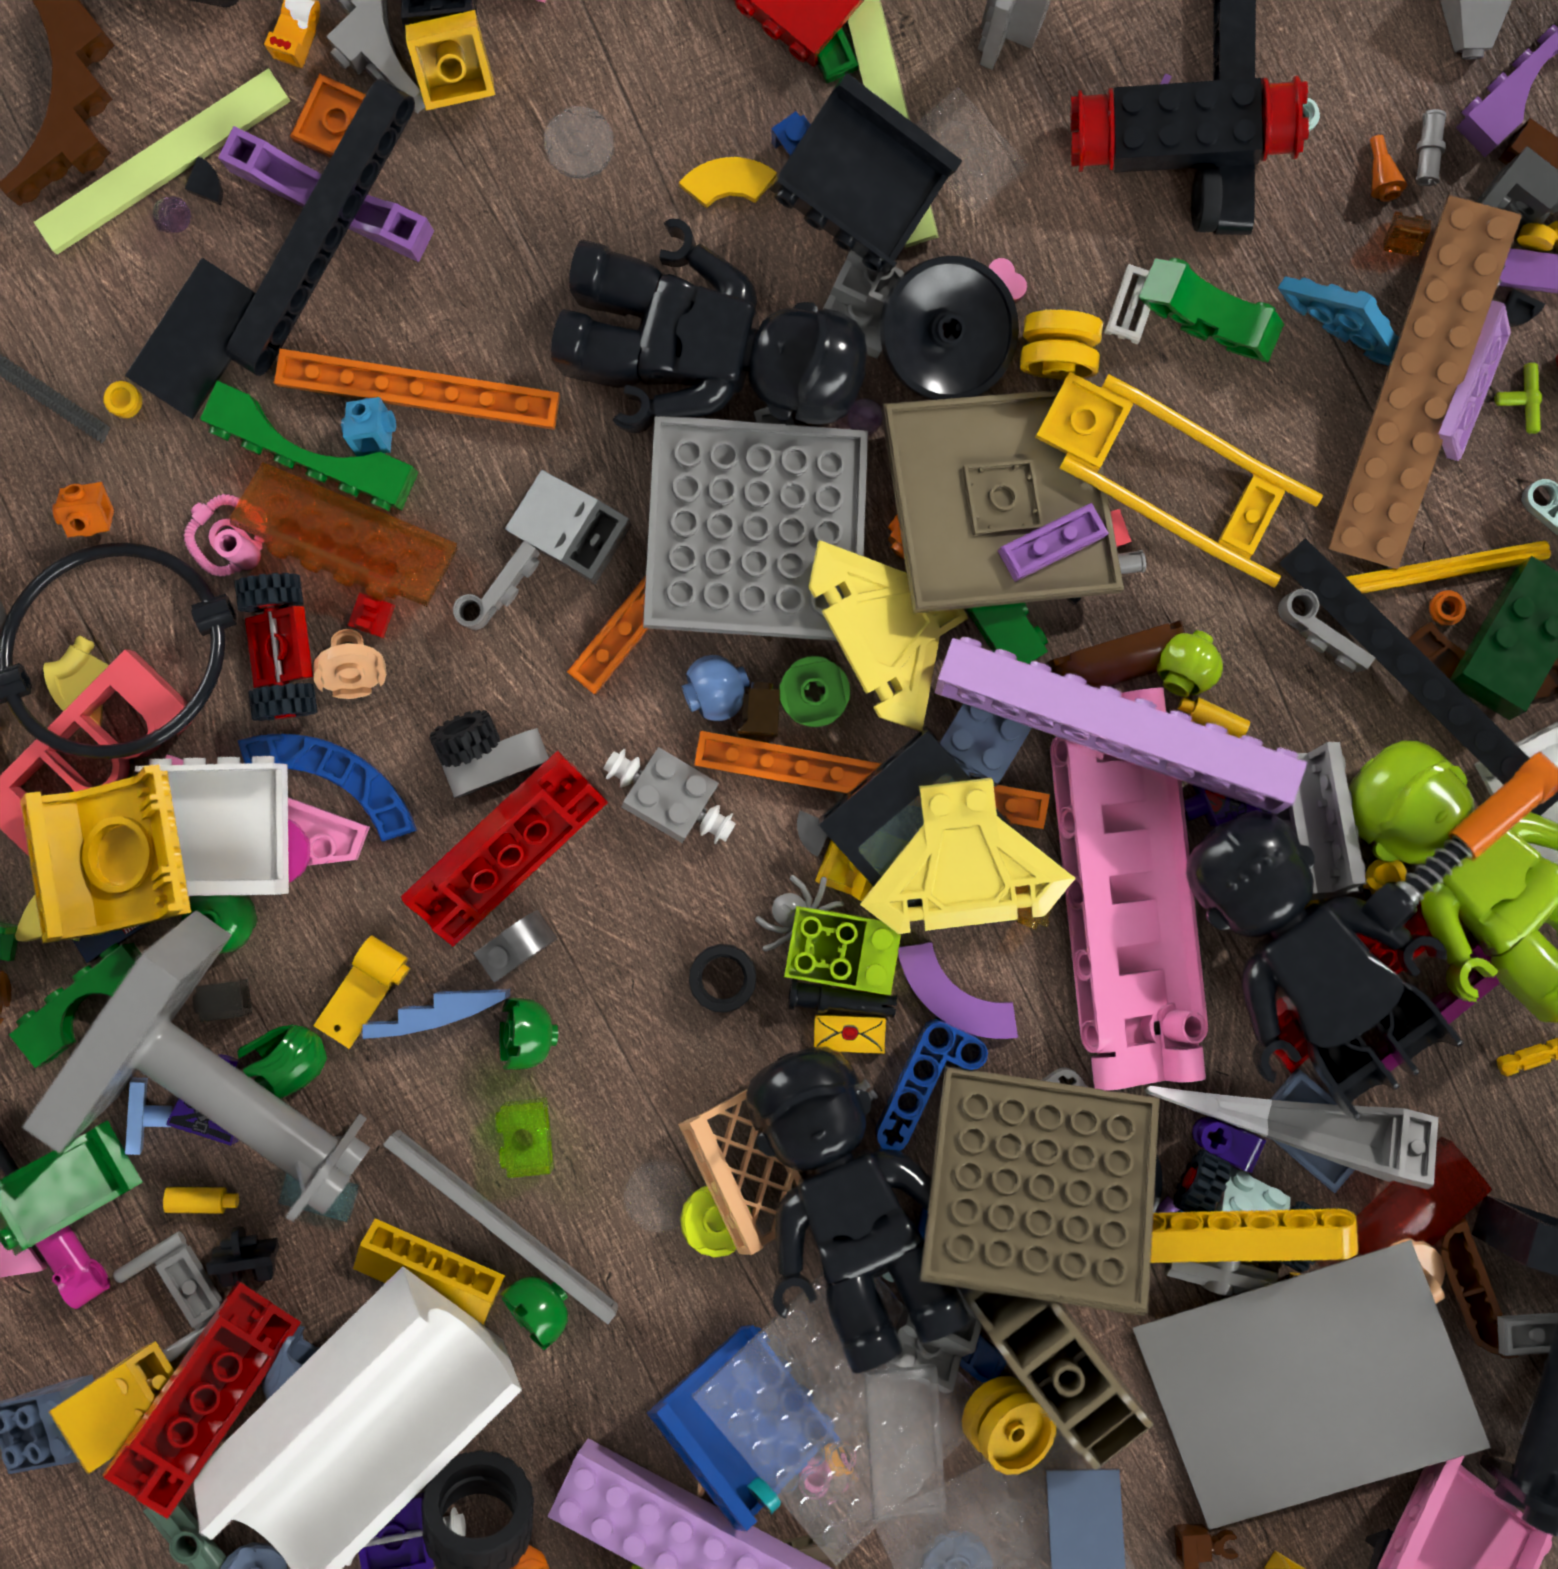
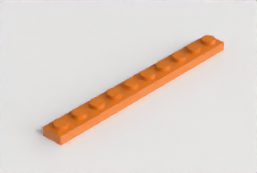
M700 730L694 766L848 794L882 763ZM942 775L932 785L948 783L951 776ZM1002 785L994 786L996 808L1004 817L1006 816L1010 820L1011 824L1044 829L1050 794ZM920 795L908 805L921 807Z

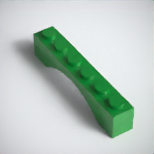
M219 381L216 382L200 417L201 421L210 426L208 431L210 434L225 441H229L230 436L242 441L240 445L242 448L257 455H261L263 450L275 455L273 458L274 462L293 470L295 464L307 469L306 476L325 484L327 478L339 483L338 490L357 498L359 492L371 497L370 504L388 512L391 507L402 511L419 473L413 466L382 452L359 457L340 458L323 456L304 450L289 442L278 433L267 419L260 403L251 395Z

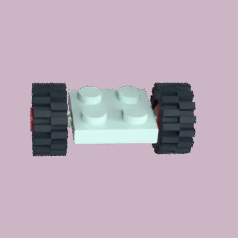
M1200 1149L1197 1155L1194 1154L1191 1163L1188 1162L1186 1171L1182 1173L1181 1181L1177 1184V1192L1173 1198L1175 1199L1173 1205L1183 1212L1214 1211L1215 1209L1216 1211L1317 1209L1304 1201H1298L1295 1206L1290 1208L1291 1197L1285 1195L1281 1190L1270 1187L1253 1178L1247 1172L1230 1166L1229 1162L1211 1154L1205 1149ZM1316 1260L1279 1262L1303 1273L1309 1270L1310 1264L1314 1265Z

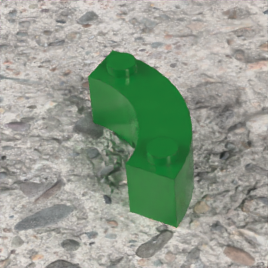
M1155 258L1139 295L1140 300L1154 313L1163 319L1167 318L1169 314L1171 319L1182 324L1180 330L1203 341H1206L1211 336L1219 344L1227 346L1226 351L1267 363L1284 327L1283 321L1272 305L1264 302H1256L1254 304L1216 288L1199 277L1190 269V265L1186 261L1179 258H1170L1169 261Z

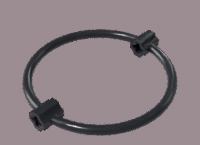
M124 542L100 544L78 550L57 560L39 573L21 592L8 613L0 636V704L7 702L16 719L32 736L52 749L68 755L88 759H116L145 752L179 733L196 717L210 698L222 670L225 655V629L237 625L235 610L226 594L214 597L209 586L191 566L161 549L143 544ZM109 557H135L156 562L182 577L201 601L191 605V612L202 636L210 634L211 642L208 664L198 689L185 707L169 722L148 735L128 742L112 745L83 744L63 738L50 731L30 713L21 697L31 694V689H33L32 683L24 666L20 663L13 665L16 635L28 608L51 582L67 571L87 562Z

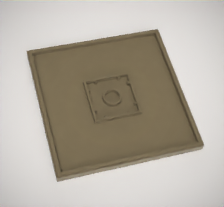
M1059 390L886 403L882 405L881 413L913 614L1117 594L1124 590L1107 494L1059 469L1066 454L1035 438ZM1101 466L1098 473L1104 476L1103 468ZM1092 503L1109 534L1105 538L1014 582L998 553L999 548Z

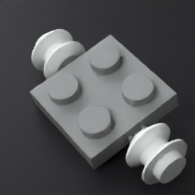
M659 747L643 771H639V757L632 761L625 758L626 749H623L620 754L615 751L611 754L603 768L608 772L606 779L608 780L613 776L619 778L620 788L630 785L632 781L634 783V786L622 803L621 807L682 844L696 821L700 822L701 820L702 822L699 826L701 836L710 832L715 835L714 844L718 842L719 838L726 842L736 825L735 822L731 821L733 813L725 817L720 814V805H716L710 808L706 814L707 809L705 808L719 785L717 781Z

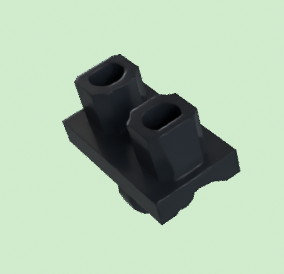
M243 1226L234 1227L231 1238L222 1239L220 1246L213 1248L212 1259L206 1265L208 1275L216 1274L222 1287L234 1286L237 1281L241 1282L242 1270L252 1269L254 1280L258 1282L271 1280L276 1270L275 1258L279 1249L277 1237L259 1240L257 1234L247 1236Z

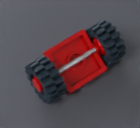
M271 573L269 575H252L235 580L238 610L240 612L264 611L263 614L245 618L253 686L256 688L248 692L252 720H281L318 713L314 684H289V682L313 677L304 606H301L304 603L300 575L296 573Z

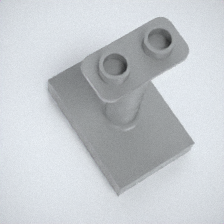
M195 910L141 954L22 1128L61 1153L120 1096L136 1071L139 1070L300 1182L302 1194L285 1216L286 1219L293 1223L306 1204L324 1215L351 1178L350 1176L370 1149L368 1145L355 1137L367 1118L359 1114L343 1136L334 1137L172 1023L176 1014L232 936Z

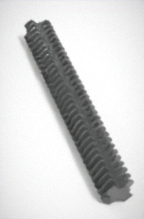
M0 354V375L2 378L8 380L12 385H16L24 393L27 392V395L34 397L42 405L45 404V407H49L53 412L59 414L60 417L63 416V419H67L75 427L78 426V429L85 431L93 439L96 438V441L100 440V443H103L106 440L111 427L90 415L83 408H79L74 402L72 403L65 396H61L56 390L54 391L47 384H43L38 378L36 379L35 376H32V374H29V372L21 369L20 366L12 361L10 362L9 359Z

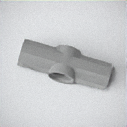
M1241 1261L1165 1263L1164 1273L1166 1276L1200 1284L1206 1290L1225 1296H1232L1233 1293H1244L1278 1282V1273L1275 1270Z

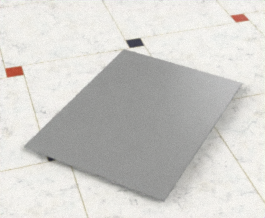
M1411 1240L1132 1327L1209 1530L1491 1448Z

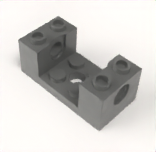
M1527 146L1500 170L1476 202L1521 214L1518 225L1520 230L1523 225L1528 223L1542 224L1550 214L1553 215L1558 211V170ZM1421 272L1417 275L1415 280H1419ZM1499 279L1497 287L1500 285L1502 280Z

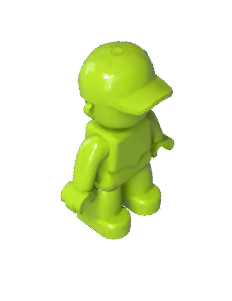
M1402 740L1384 748L1360 769L1348 786L1352 794V810L1355 825L1359 831V837L1368 844L1372 841L1376 842L1373 846V854L1382 861L1392 862L1400 860L1409 864H1425L1426 857H1433L1435 849L1443 848L1445 841L1451 840L1448 833L1475 810L1473 797L1470 790L1466 787L1467 778L1464 772L1458 766H1453L1439 751L1419 741ZM1529 812L1476 860L1473 861L1465 858L1462 861V867L1456 866L1452 870L1453 875L1447 874L1442 878L1443 883H1436L1432 887L1433 892L1427 891L1423 895L1424 900H1420L1422 915L1433 938L1438 939L1444 945L1447 951L1446 961L1451 965L1447 970L1446 982L1453 994L1463 1001L1477 1002L1478 990L1473 988L1468 980V974L1474 968L1483 977H1494L1496 975L1499 982L1540 1021L1558 1023V950L1538 931L1544 923H1547L1557 931L1558 936V865L1542 857L1541 853L1528 844H1535L1558 851V823ZM1460 920L1466 924L1485 955L1491 957V963L1484 959L1470 957L1472 950Z

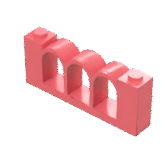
M125 649L47 729L63 738L69 739L82 727L99 745L118 744L106 730L90 717L115 691L142 715L147 724V735L174 718L188 702L137 652ZM192 721L176 735L181 734L185 729H187L188 726L192 723ZM38 739L0 775V829L28 856L20 800L27 792L21 786L46 763L74 792L96 787L87 782L56 752L57 750L45 745ZM160 745L139 754L111 759L112 772L108 780L103 784L127 779L130 769L129 759L148 757L157 751Z

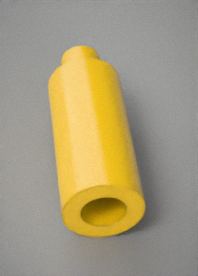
M1183 697L1177 708L1191 716V722L1205 726L1206 723L1222 726L1227 729L1226 734L1239 739L1241 736L1246 735L1250 726L1249 720L1200 697H1197L1195 701Z
M167 1187L163 1196V1209L165 1213L224 1214L226 1208H237L239 1205V1194L227 1193L225 1187Z

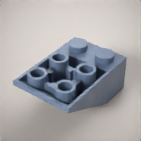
M93 1374L68 1379L0 1401V1448L2 1460L6 1465L8 1474L79 1462L48 1411L94 1381Z

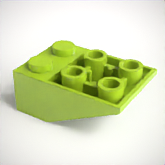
M796 906L784 977L891 996L901 934H897L877 918Z

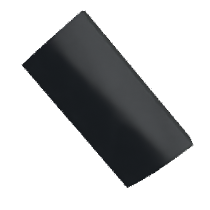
M201 258L125 377L193 420L213 390L216 382L231 362V359L226 354L227 345L256 293L206 259Z

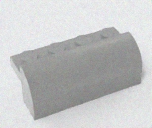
M987 0L980 27L983 29L982 38L978 46V50L983 52L980 65L993 70L1006 39L1032 49L1051 0Z
M1327 742L1309 753H1297L1299 755L1298 759L1307 762L1294 804L1278 814L1274 813L1275 816L1282 819L1292 829L1300 844L1309 846L1314 853L1315 864L1311 869L1314 890L1311 900L1351 894L1359 891L1358 886L1366 884L1365 865L1361 859L1358 843L1359 831L1354 821L1352 794L1348 788L1345 772L1346 761L1342 755L1340 742Z

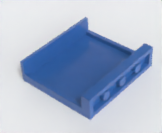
M754 1325L741 1326L647 1412V1415L733 1528L745 1532L757 1522L754 1516L763 1508L747 1489V1485L755 1477H760L777 1494L824 1449L827 1443L837 1444L840 1441V1438L834 1432L836 1429L834 1422L824 1412L820 1413L812 1403L814 1401L812 1393L803 1384L798 1385L790 1374L792 1368L782 1356H776L769 1346L771 1342L767 1334L761 1328L754 1327Z

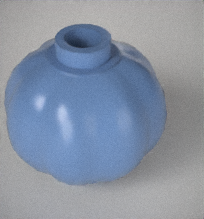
M707 655L692 663L686 673L688 683L681 687L691 712L699 710L703 718L707 720L724 721L739 712L743 705L744 688L750 686L743 666L736 668L728 659L722 656Z

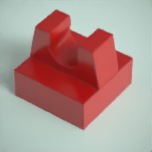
M359 592L347 626L384 639L395 605Z

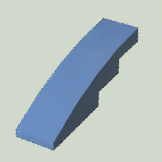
M510 989L439 991L434 993V1005L404 1006L398 1009V1020L369 1021L363 1024V1039L401 1036L444 1026L472 1016L510 997Z

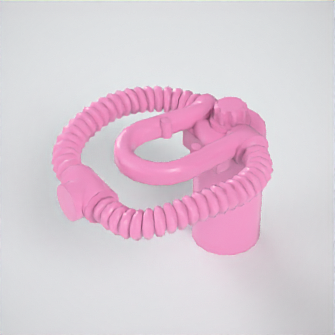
M229 494L218 495L210 499L207 505L197 503L191 509L193 519L190 520L191 522H188L184 530V542H186L185 546L191 556L194 557L196 563L204 571L211 573V575L225 577L235 572H240L242 569H253L258 565L261 558L260 551L263 548L262 543H264L265 539L264 535H266V524L258 510H255L252 505L242 501V499L234 495L230 496ZM224 504L233 506L247 514L255 525L256 534L255 540L251 539L240 524L232 519H222L214 523L209 531V543L219 555L230 561V564L227 566H217L207 560L201 550H199L194 532L214 514L215 508L217 509ZM227 526L232 527L234 529H226L219 532L220 529Z

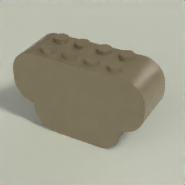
M969 1288L960 1289L963 1298L987 1330L1004 1359L1079 1455H1083L1096 1471L1154 1426V1423L1141 1404L1063 1303Z

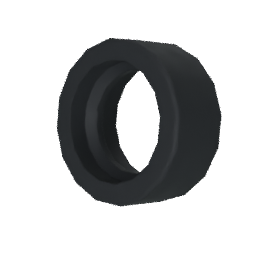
M717 944L706 948L696 957L690 968L689 985L692 995L701 1006L713 1012L727 1013L739 1009L749 1001L755 990L756 970L753 961L745 951L734 945ZM727 957L736 961L744 974V981L740 991L727 999H718L709 995L702 983V972L706 964L712 959Z

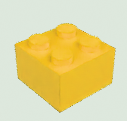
M475 10L405 25L406 43L426 111L495 95L494 80Z

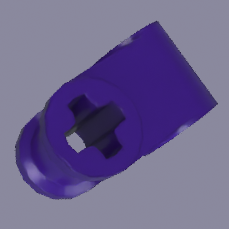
M1209 1116L1198 1119L1192 1129L1193 1139L1199 1146L1249 1173L1253 1172L1266 1143L1265 1139L1239 1127L1235 1128ZM1209 1131L1218 1133L1215 1139L1207 1138Z

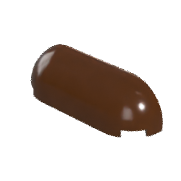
M1179 620L1171 624L1167 623L1072 652L1069 655L1049 660L1047 663L1051 668V673L1065 677V674L1077 675L1086 680V685L1100 689V686L1110 687L1157 672L1156 668L1166 645L1176 635L1185 633L1183 622Z
M1466 1218L1455 1222L1445 1233L1441 1244V1256L1467 1327L1474 1342L1479 1347L1490 1353L1500 1355L1501 1358L1519 1357L1518 1355L1505 1356L1499 1353L1497 1316H1503Z

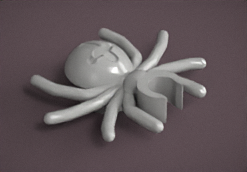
M790 876V880L800 888L806 901L793 893H785L774 900L772 906L773 917L784 927L769 924L760 916L755 918V921L767 930L781 934L787 933L777 941L763 946V951L775 949L791 939L796 906L817 909L826 888V877L821 878L818 893L811 905L812 897L805 884L796 876ZM834 901L818 909L828 911L835 907L844 906V902Z

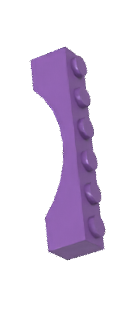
M1555 24L1537 40L1541 46L1534 53L1528 48L1512 63V66L1516 69L1509 76L1504 72L1501 73L1486 88L1490 94L1483 101L1477 96L1461 112L1465 118L1456 128L1484 157L1523 122L1525 103L1534 79L1541 67L1558 53V28Z
M233 126L218 157L230 173L302 207L305 206L322 175L268 142ZM370 195L366 196L349 227L350 230L417 262L420 261L434 233L426 217L394 202L385 201Z

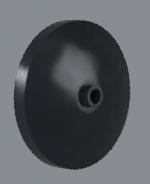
M936 257L910 268L897 280L890 290L881 313L880 340L887 364L896 378L905 387L915 394L930 400L975 397L984 393L1004 375L1013 359L1018 343V313L1009 289L1003 280L989 267L967 257ZM943 324H944V325L946 326V328H947V333H946L945 336L943 335V332H944V330L942 329V325H943Z

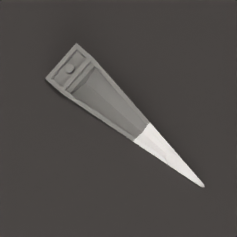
M1149 1086L1144 1090L1152 1096L1387 1182L1393 1180L1424 1189L1434 1186L1439 1119L1436 1116L1405 1108L1354 1106L1361 1116L1356 1121L1344 1114L1338 1105L1229 1096Z

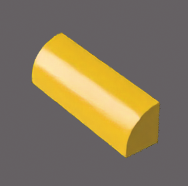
M376 1218L373 1220L359 1246L353 1266L354 1270L383 1283H386L399 1269L404 1267L482 1325H484L505 1277L501 1273Z

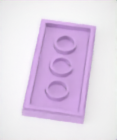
M1491 302L1465 379L1457 386L1438 433L1440 439H1443L1442 446L1448 459L1459 461L1462 458L1510 337L1511 331L1506 307L1502 302Z

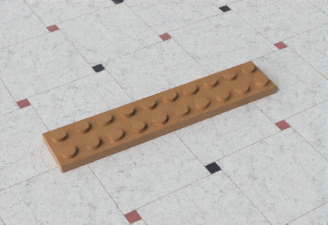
M1451 195L1447 196L1327 549L1392 568H1399L1443 442L1438 433L1455 390L1465 379L1518 228L1521 214Z

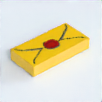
M815 1014L813 1047L827 1046L838 1052L885 1054L886 1017Z

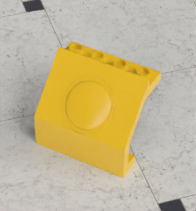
M160 764L144 766L136 776L80 791L41 796V792L24 794L20 803L43 943L101 935L191 913L168 772L161 771Z

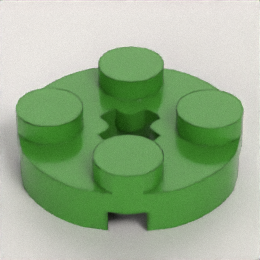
M809 656L794 662L785 672L779 688L780 701L784 711L794 722L812 728L823 727L833 723L844 713L850 698V684L845 672L834 662L820 656ZM816 682L817 687H824L825 694L820 695V701L813 702L811 697H805L804 691L810 688L809 683Z

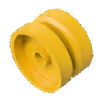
M1042 310L1027 314L1024 319L1023 337L1030 344L1024 346L1021 350L1020 369L1033 376L1065 380L1069 372L1083 379L1096 376L1099 371L1100 354L1093 347L1101 342L1103 322L1094 315L1070 310Z
M1012 1376L996 1377L981 1385L973 1392L966 1403L961 1419L963 1433L978 1452L982 1453L996 1471L1005 1475L1021 1474L1037 1465L1053 1445L1056 1434V1425L1023 1382Z

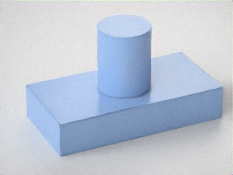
M133 1077L130 1081L125 1154H141L144 1144L145 1127H171L166 1125L173 1110V1106L146 1105L148 1078Z

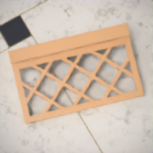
M746 1089L678 1125L738 1253L753 1255L763 1249V1245L776 1239L775 1219L777 1211L761 1205L766 1187L769 1186L782 1191L781 1201L785 1194L791 1190L792 1183L794 1187L798 1186L801 1176L797 1170L785 1166L787 1177L784 1186L768 1181L773 1163H782L776 1157L767 1156L762 1151L753 1148L758 1130H755L751 1120L738 1116L742 1101L746 1100L748 1090ZM733 1106L732 1113L725 1111ZM717 1114L729 1118L724 1138L713 1134L707 1121ZM736 1121L752 1127L747 1145L731 1140ZM718 1142L722 1143L721 1149L718 1145ZM729 1145L745 1151L739 1170L729 1167L725 1160ZM751 1154L767 1159L762 1178L746 1173ZM733 1174L738 1175L736 1181L733 1177ZM744 1178L760 1183L754 1203L745 1200L741 1194ZM748 1206L753 1208L751 1213L748 1209ZM759 1211L775 1215L771 1231L762 1236L756 1226Z

